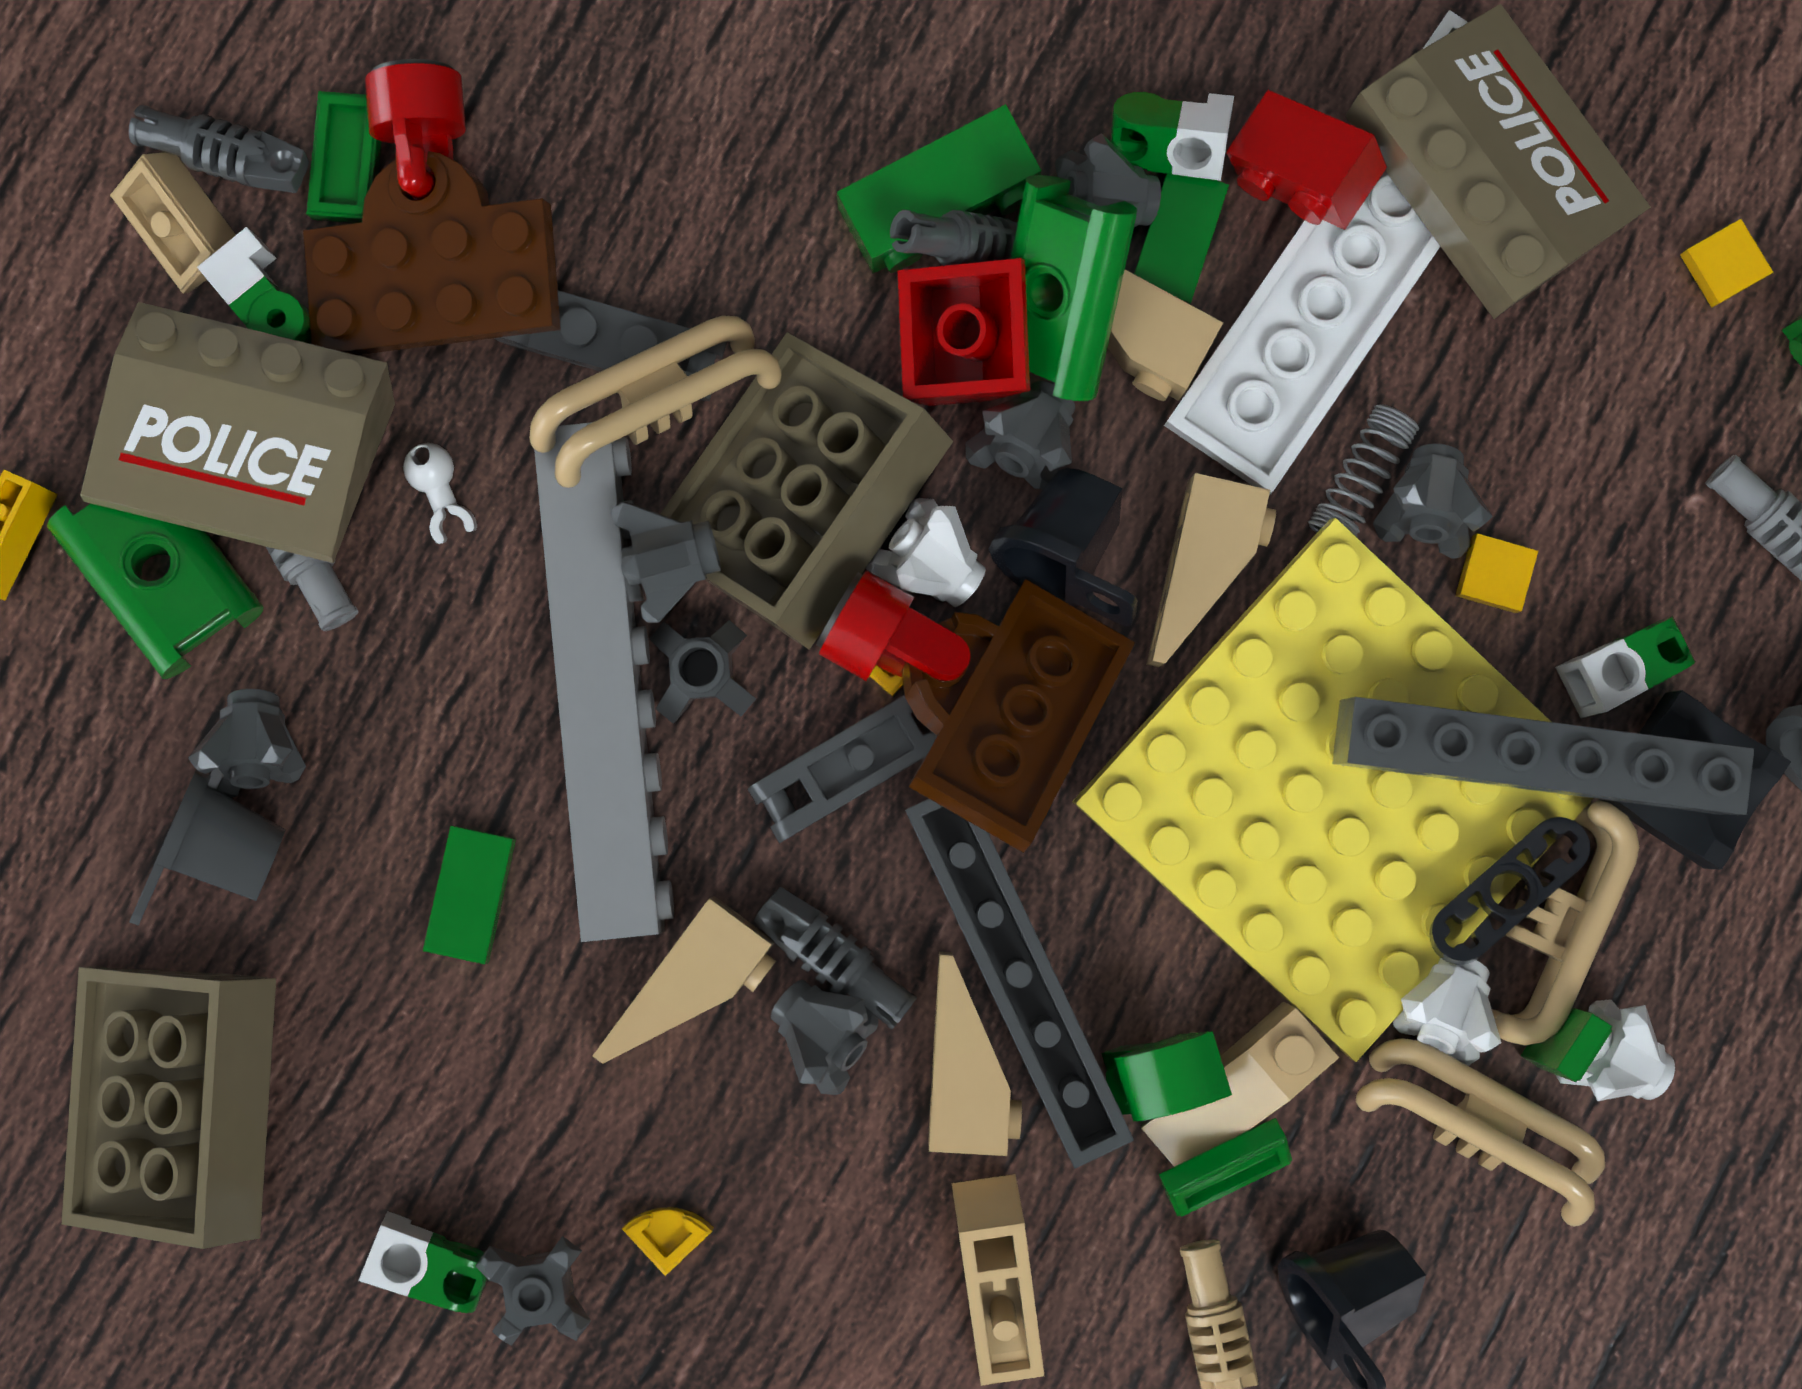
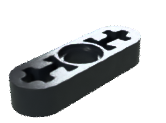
M1563 817L1550 818L1540 823L1437 914L1431 924L1429 933L1430 942L1436 954L1446 962L1456 965L1469 964L1479 959L1584 866L1590 854V840L1586 831L1577 822ZM1548 834L1551 838L1558 840L1565 835L1573 843L1567 852L1573 862L1568 864L1562 858H1557L1540 873L1542 877L1551 881L1548 886L1543 887L1536 872L1516 858L1524 853L1531 865L1548 847L1543 836ZM1505 873L1514 874L1525 882L1528 889V898L1523 906L1517 909H1506L1494 901L1490 888L1493 879L1498 875ZM1476 895L1483 910L1490 917L1500 921L1502 926L1494 930L1490 920L1486 919L1471 935L1476 947L1470 950L1461 943L1452 948L1445 941L1450 933L1449 926L1445 921L1450 918L1458 924L1467 921L1479 909L1468 902L1472 896Z

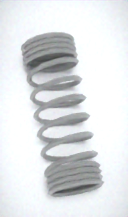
M1379 404L1374 406L1375 409L1372 410V414L1369 415L1370 418L1367 419L1370 428L1360 431V437L1364 443L1352 445L1351 450L1355 458L1343 460V467L1347 473H1339L1334 476L1335 483L1339 488L1326 490V496L1330 503L1317 505L1316 512H1313L1314 516L1308 521L1313 531L1317 533L1330 519L1337 518L1357 537V533H1360L1359 527L1347 517L1331 509L1341 511L1359 523H1366L1365 518L1342 507L1332 498L1330 493L1344 494L1367 508H1375L1374 504L1368 499L1349 491L1339 481V478L1344 477L1355 480L1375 493H1383L1382 488L1357 476L1348 467L1347 463L1361 464L1383 478H1392L1391 474L1385 469L1365 461L1357 453L1356 448L1370 449L1383 459L1399 464L1400 460L1398 457L1372 445L1364 434H1378L1391 444L1402 449H1408V445L1412 444L1411 440L1414 439L1416 431H1419L1418 424L1412 418L1387 405Z

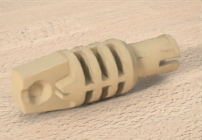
M1215 1239L1201 1240L1181 1246L1180 1254L1183 1257L1192 1303L1186 1307L1185 1318L1200 1388L1245 1389V1387L1257 1386L1259 1384L1243 1307L1237 1297L1229 1293L1220 1253V1241Z

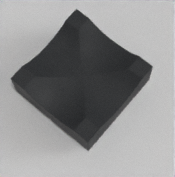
M1683 690L1667 692L1663 695L1639 734L1754 748L1747 815H1719L1603 799L1598 800L1614 805L1625 813L1630 821L1702 868L1722 870L1734 852L1737 841L1750 817L1768 792L1780 780L1791 761L1775 750L1738 731Z

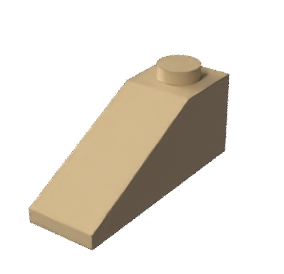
M1124 270L1107 348L1124 372L1135 377L1132 384L1141 392L1160 401H1166L1168 396L1180 401L1223 322L1133 273Z
M1195 473L1189 479L1186 485L1146 665L1158 668L1164 665L1257 553L1258 545L1268 546L1276 518V510L1267 508L1270 490Z
M715 896L709 898L593 1054V1057L604 1064L733 998L743 985L754 992L776 962V960L766 954L774 944V941Z
M939 951L928 1137L929 1152L1007 1156L1008 1139H1020L1022 1100H1010V1087L952 952Z
M1282 1002L1221 1055L1232 1092L1231 1096L1192 1110L1147 1120L1140 1127L1175 1167L1253 1128L1293 1099L1333 1064L1339 1056L1296 1007Z
M1016 1174L952 1183L981 1386L1043 1377L1044 1368L1027 1237Z

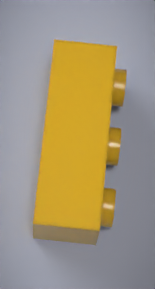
M3 470L0 476V599L4 601L58 495L6 470Z

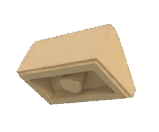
M166 152L143 154L110 194L183 294L190 293L207 280L197 266L236 236L176 155Z

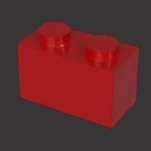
M1267 90L1226 151L1238 175L1236 181L1246 193L1261 201H1268L1270 197L1288 204L1289 208L1297 216L1311 224L1320 225L1324 220L1344 230L1387 168L1374 134L1270 90Z

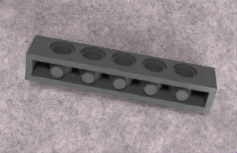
M1352 697L1340 700L1332 764L1719 815H1747L1754 748Z

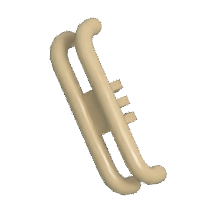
M719 316L573 384L547 399L537 410L531 421L530 443L537 452H549L555 446V433L558 426L567 417L615 393L620 395L621 409L588 424L574 433L562 445L556 457L555 478L562 487L571 488L580 481L581 466L585 459L599 448L626 435L629 436L635 445L648 440L647 425L650 424L653 430L660 434L670 429L669 414L672 413L677 422L682 423L692 418L691 403L747 376L756 375L760 386L765 389H773L781 381V369L775 356L765 350L754 349L755 337L750 324L737 316ZM725 341H730L732 351L735 353L690 376H687L677 364Z
M1590 802L1574 819L1579 825L1593 833L1597 843L1595 855L1577 896L1560 888L1547 898L1543 909L1537 907L1526 917L1537 922L1533 933L1521 925H1516L1505 935L1549 956L1532 997L1522 1012L1510 1015L1492 1009L1498 1033L1502 1040L1519 1045L1542 1043L1558 1033L1571 1012L1634 870L1640 848L1637 830L1629 817L1608 802ZM1540 880L1543 887L1549 885V883ZM1519 899L1515 909L1523 906L1526 901Z
M1401 1038L1388 1040L1373 1049L1369 1056V1062L1375 1071L1386 1072L1395 1065H1412L1444 1081L1466 1095L1464 1100L1455 1106L1411 1082L1393 1078L1376 1079L1363 1086L1356 1095V1103L1361 1110L1372 1112L1382 1105L1390 1104L1404 1107L1437 1125L1433 1135V1139L1447 1146L1456 1137H1459L1456 1152L1464 1157L1470 1158L1478 1150H1482L1478 1160V1164L1492 1171L1504 1162L1560 1193L1568 1200L1561 1209L1562 1219L1568 1225L1573 1227L1580 1226L1589 1219L1595 1210L1594 1193L1588 1184L1596 1181L1605 1168L1604 1151L1593 1136L1431 1045L1417 1040ZM1526 1129L1534 1131L1574 1154L1579 1160L1574 1163L1572 1170L1523 1144Z

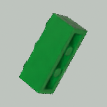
M1005 104L837 191L838 209L871 272L874 274L887 267L890 273H894L907 268L923 256L920 253L897 252L893 248L892 243L896 240L908 241L890 238L891 224L898 212L910 210L940 217L952 210L987 215L999 209L1001 215H1006L1021 208L1026 178L1032 175H1041L1042 170Z

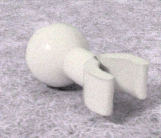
M433 443L418 444L412 448L404 460V475L410 486L426 493L434 512L429 528L435 542L442 544L448 539L442 527L443 521L446 518L445 507L450 514L457 515L462 519L466 531L472 532L476 530V518L470 510L457 504L449 485L453 477L454 465L447 450ZM422 447L427 448L430 455L428 462L425 464L420 463L416 457V452Z

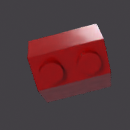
M1016 258L898 270L902 389L904 398L914 403L934 406L985 402L1030 391L1024 259Z

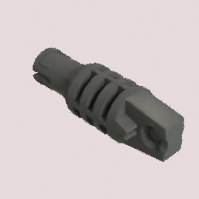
M139 105L134 113L136 116L144 118V121L132 117L130 120L129 139L133 145L145 146L180 156L182 162L190 170L203 171L207 175L220 176L224 180L237 181L248 187L297 193L309 165L305 151L263 131L248 129L240 124H231L223 119L216 120L214 117L206 114L185 119L151 109L146 105Z
M902 210L897 213L892 221L890 238L908 240L907 242L896 240L892 243L893 248L897 252L934 256L943 266L1011 259L1017 223L1007 218L960 210H952L940 217Z
M779 887L759 910L754 922L787 954L790 960L794 962L797 957L804 963L801 968L808 973L811 969L817 972L818 975L815 980L820 984H823L825 980L832 984L830 992L863 998L865 1007L892 1030L915 1002L917 996L895 982L872 962L875 957L870 954L872 952L871 949L866 945L862 949L857 947L854 943L858 939L852 934L848 938L842 935L840 932L843 927L837 922L833 927L827 923L826 920L829 916L826 913L817 910L786 889Z

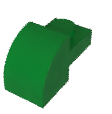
M1213 1031L1177 1034L1158 1042L1124 1045L1101 1053L1107 1070L1106 1082L1122 1115L1131 1114L1133 1122L1174 1115L1232 1095Z

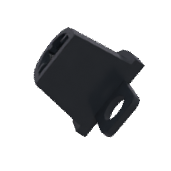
M1065 468L1058 470L1015 525L999 528L989 547L993 562L1009 579L1020 587L1026 579L1075 608L1080 605L1123 626H1131L1136 617L1138 601L1133 594L1093 575L1119 526L1123 488L1079 469ZM1094 593L1104 595L1105 597L1115 602L1118 606H1113L1102 601L1097 596H1095Z
M1376 1230L1311 1256L1306 1252L1294 1251L1282 1258L1278 1264V1275L1285 1300L1298 1326L1329 1371L1340 1367L1355 1389H1386V1382L1382 1373L1363 1347L1417 1312L1426 1274L1410 1253L1388 1231ZM1355 1362L1359 1365V1367H1360V1369L1362 1370V1372H1363L1365 1378L1361 1375V1373H1360V1371L1358 1370V1368H1357Z

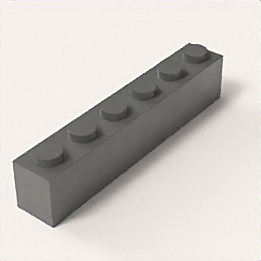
M931 799L906 809L905 812L1074 1169L1133 1142L1132 1134L989 833Z

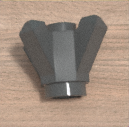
M1102 133L1092 138L1086 144L1084 151L1087 156L1070 150L1056 159L1057 177L1071 181L1069 195L1099 206L1121 201L1133 204L1137 208L1134 227L1138 225L1148 226L1156 218L1161 201V185L1158 177L1146 174L1142 167L1133 166Z
M1046 381L1034 382L1030 386V391L1021 393L1017 398L983 410L985 429L965 442L966 459L971 465L983 469L996 461L999 467L1008 474L1020 478L1024 477L1035 489L1043 490L1060 467L1072 463L1069 427L1073 422L1074 401L1053 396L1055 384Z
M1426 444L1414 450L1412 459L1406 467L1403 477L1393 488V495L1373 522L1377 536L1385 542H1400L1405 534H1410L1413 539L1419 542L1438 543L1439 553L1452 559L1464 555L1471 547L1468 527L1474 532L1486 524L1493 516L1468 480L1469 470L1464 466L1463 453L1445 444Z
M623 502L612 508L611 516L614 524L630 531L632 546L621 549V569L624 576L628 579L630 586L643 585L647 600L641 605L642 618L646 622H660L697 581L707 579V574L721 571L719 555L709 520L693 524L692 520L681 522L628 502Z
M729 620L711 637L684 639L666 622H663L649 640L669 657L671 685L655 709L674 724L687 710L693 700L718 698L741 717L756 698L733 680L731 655L743 642L747 634Z
M241 689L231 692L227 696V707L220 710V720L188 757L192 765L199 772L204 774L211 772L209 786L230 798L238 796L240 788L257 789L269 785L270 779L291 784L299 780L306 767L285 726V715L280 709L279 696L261 689Z
M799 980L790 986L779 998L771 1013V1020L779 1026L778 1032L786 1039L799 1083L816 1084L821 1094L838 1095L845 1090L850 1080L847 1070L862 1056L868 1043L865 1039L877 1029L879 1022L875 1014L865 1007L863 998L826 992L816 985L812 987L805 980Z
M564 1236L561 1237L551 1252L531 1254L526 1257L490 1246L475 1267L489 1281L498 1283L503 1287L506 1313L492 1332L502 1341L512 1346L525 1327L551 1323L558 1332L577 1341L591 1322L573 1294L574 1284L571 1265L582 1250Z

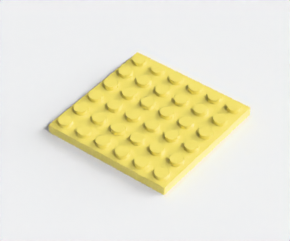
M1333 518L1312 537L1072 802L1292 1006L1296 1007L1305 1018L1344 1054L1357 1062L1403 1011L1401 999L1429 975L1431 968L1438 964L1440 957L1432 948L1429 935L1431 924L1437 914L1540 823L1554 817H1563L1574 821L1593 798L1332 764L1340 700L1352 697L1551 722L1337 518ZM1548 834L1543 836V838L1546 840L1548 844V847L1543 852V854L1556 841L1555 839L1551 838ZM1524 853L1520 854L1516 858L1517 860L1527 864L1530 867H1532L1539 860V858H1537L1530 865ZM1510 873L1495 877L1490 888L1494 901L1499 904L1521 878ZM1476 895L1472 896L1468 902L1479 909L1462 924L1456 923L1452 918L1445 921L1450 929V933L1445 941L1452 948L1464 943L1488 916L1481 907Z

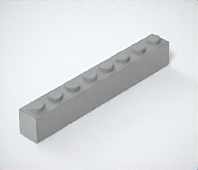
M591 423L558 426L555 433L556 443L552 450L542 453L534 449L581 942L656 935L665 931L664 919H674V898L671 881H660L658 855L668 854L666 822L664 816L654 817L652 792L662 790L661 765L658 753L648 754L646 728L656 727L655 703L652 689L642 690L640 665L650 663L649 641L646 626L636 627L633 603L643 601L644 590L642 584L630 586L628 579L622 573L621 549L628 547L627 539H631L629 530L616 526L611 516L614 506L623 502L634 505L633 500L624 501L621 476L631 475L632 473L627 437L620 438L591 453L581 466V478L576 486L571 488L562 487L555 478L556 457L562 445L574 433Z

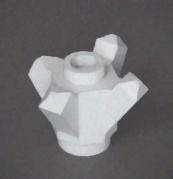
M917 498L911 502L905 515L908 520L897 530L890 541L889 549L891 551L879 549L866 569L894 586L900 587L903 591L931 595L942 602L946 600L953 607L960 606L980 585L985 575V566L976 560L977 554L970 549L956 507L938 506L934 499Z
M1440 958L1438 964L1431 968L1429 975L1401 999L1403 1011L1393 1021V1026L1400 1033L1413 1036L1418 1035L1417 1040L1419 1042L1431 1045L1468 1066L1480 1059V1052H1486L1501 1044L1488 999L1491 990L1487 984L1490 975L1489 970L1477 960L1465 965H1456Z
M1612 1000L1593 1002L1588 1012L1593 1013L1610 1024L1612 1032L1582 1079L1573 1082L1556 1075L1560 1084L1590 1086L1597 1101L1628 1095L1637 1099L1641 1097L1646 1100H1652L1662 1095L1673 1080L1675 1063L1672 1056L1665 1052V1046L1657 1042L1646 1005L1619 1009Z

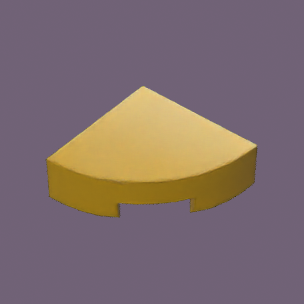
M671 1207L645 1211L629 1220L622 1227V1230L665 1276L714 1229L708 1221L699 1215L684 1209Z

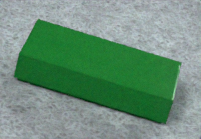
M318 91L306 212L312 220L362 223L365 196L376 175L379 174L382 141L373 138L369 134L366 95Z
M1166 174L1161 188L1159 210L1156 218L1149 225L1134 275L1191 304L1229 184L1212 179Z
M450 826L423 946L424 952L480 964L489 963L515 848V838L459 826Z
M1572 1008L1567 1020L1557 1034L1542 1043L1527 1045L1521 1057L1542 1070L1573 1082L1580 1081L1611 1034L1612 1026L1593 1013Z
M1274 1118L1159 1174L1177 1217L1180 1215L1183 1217L1291 1164L1292 1157L1287 1138L1277 1119Z

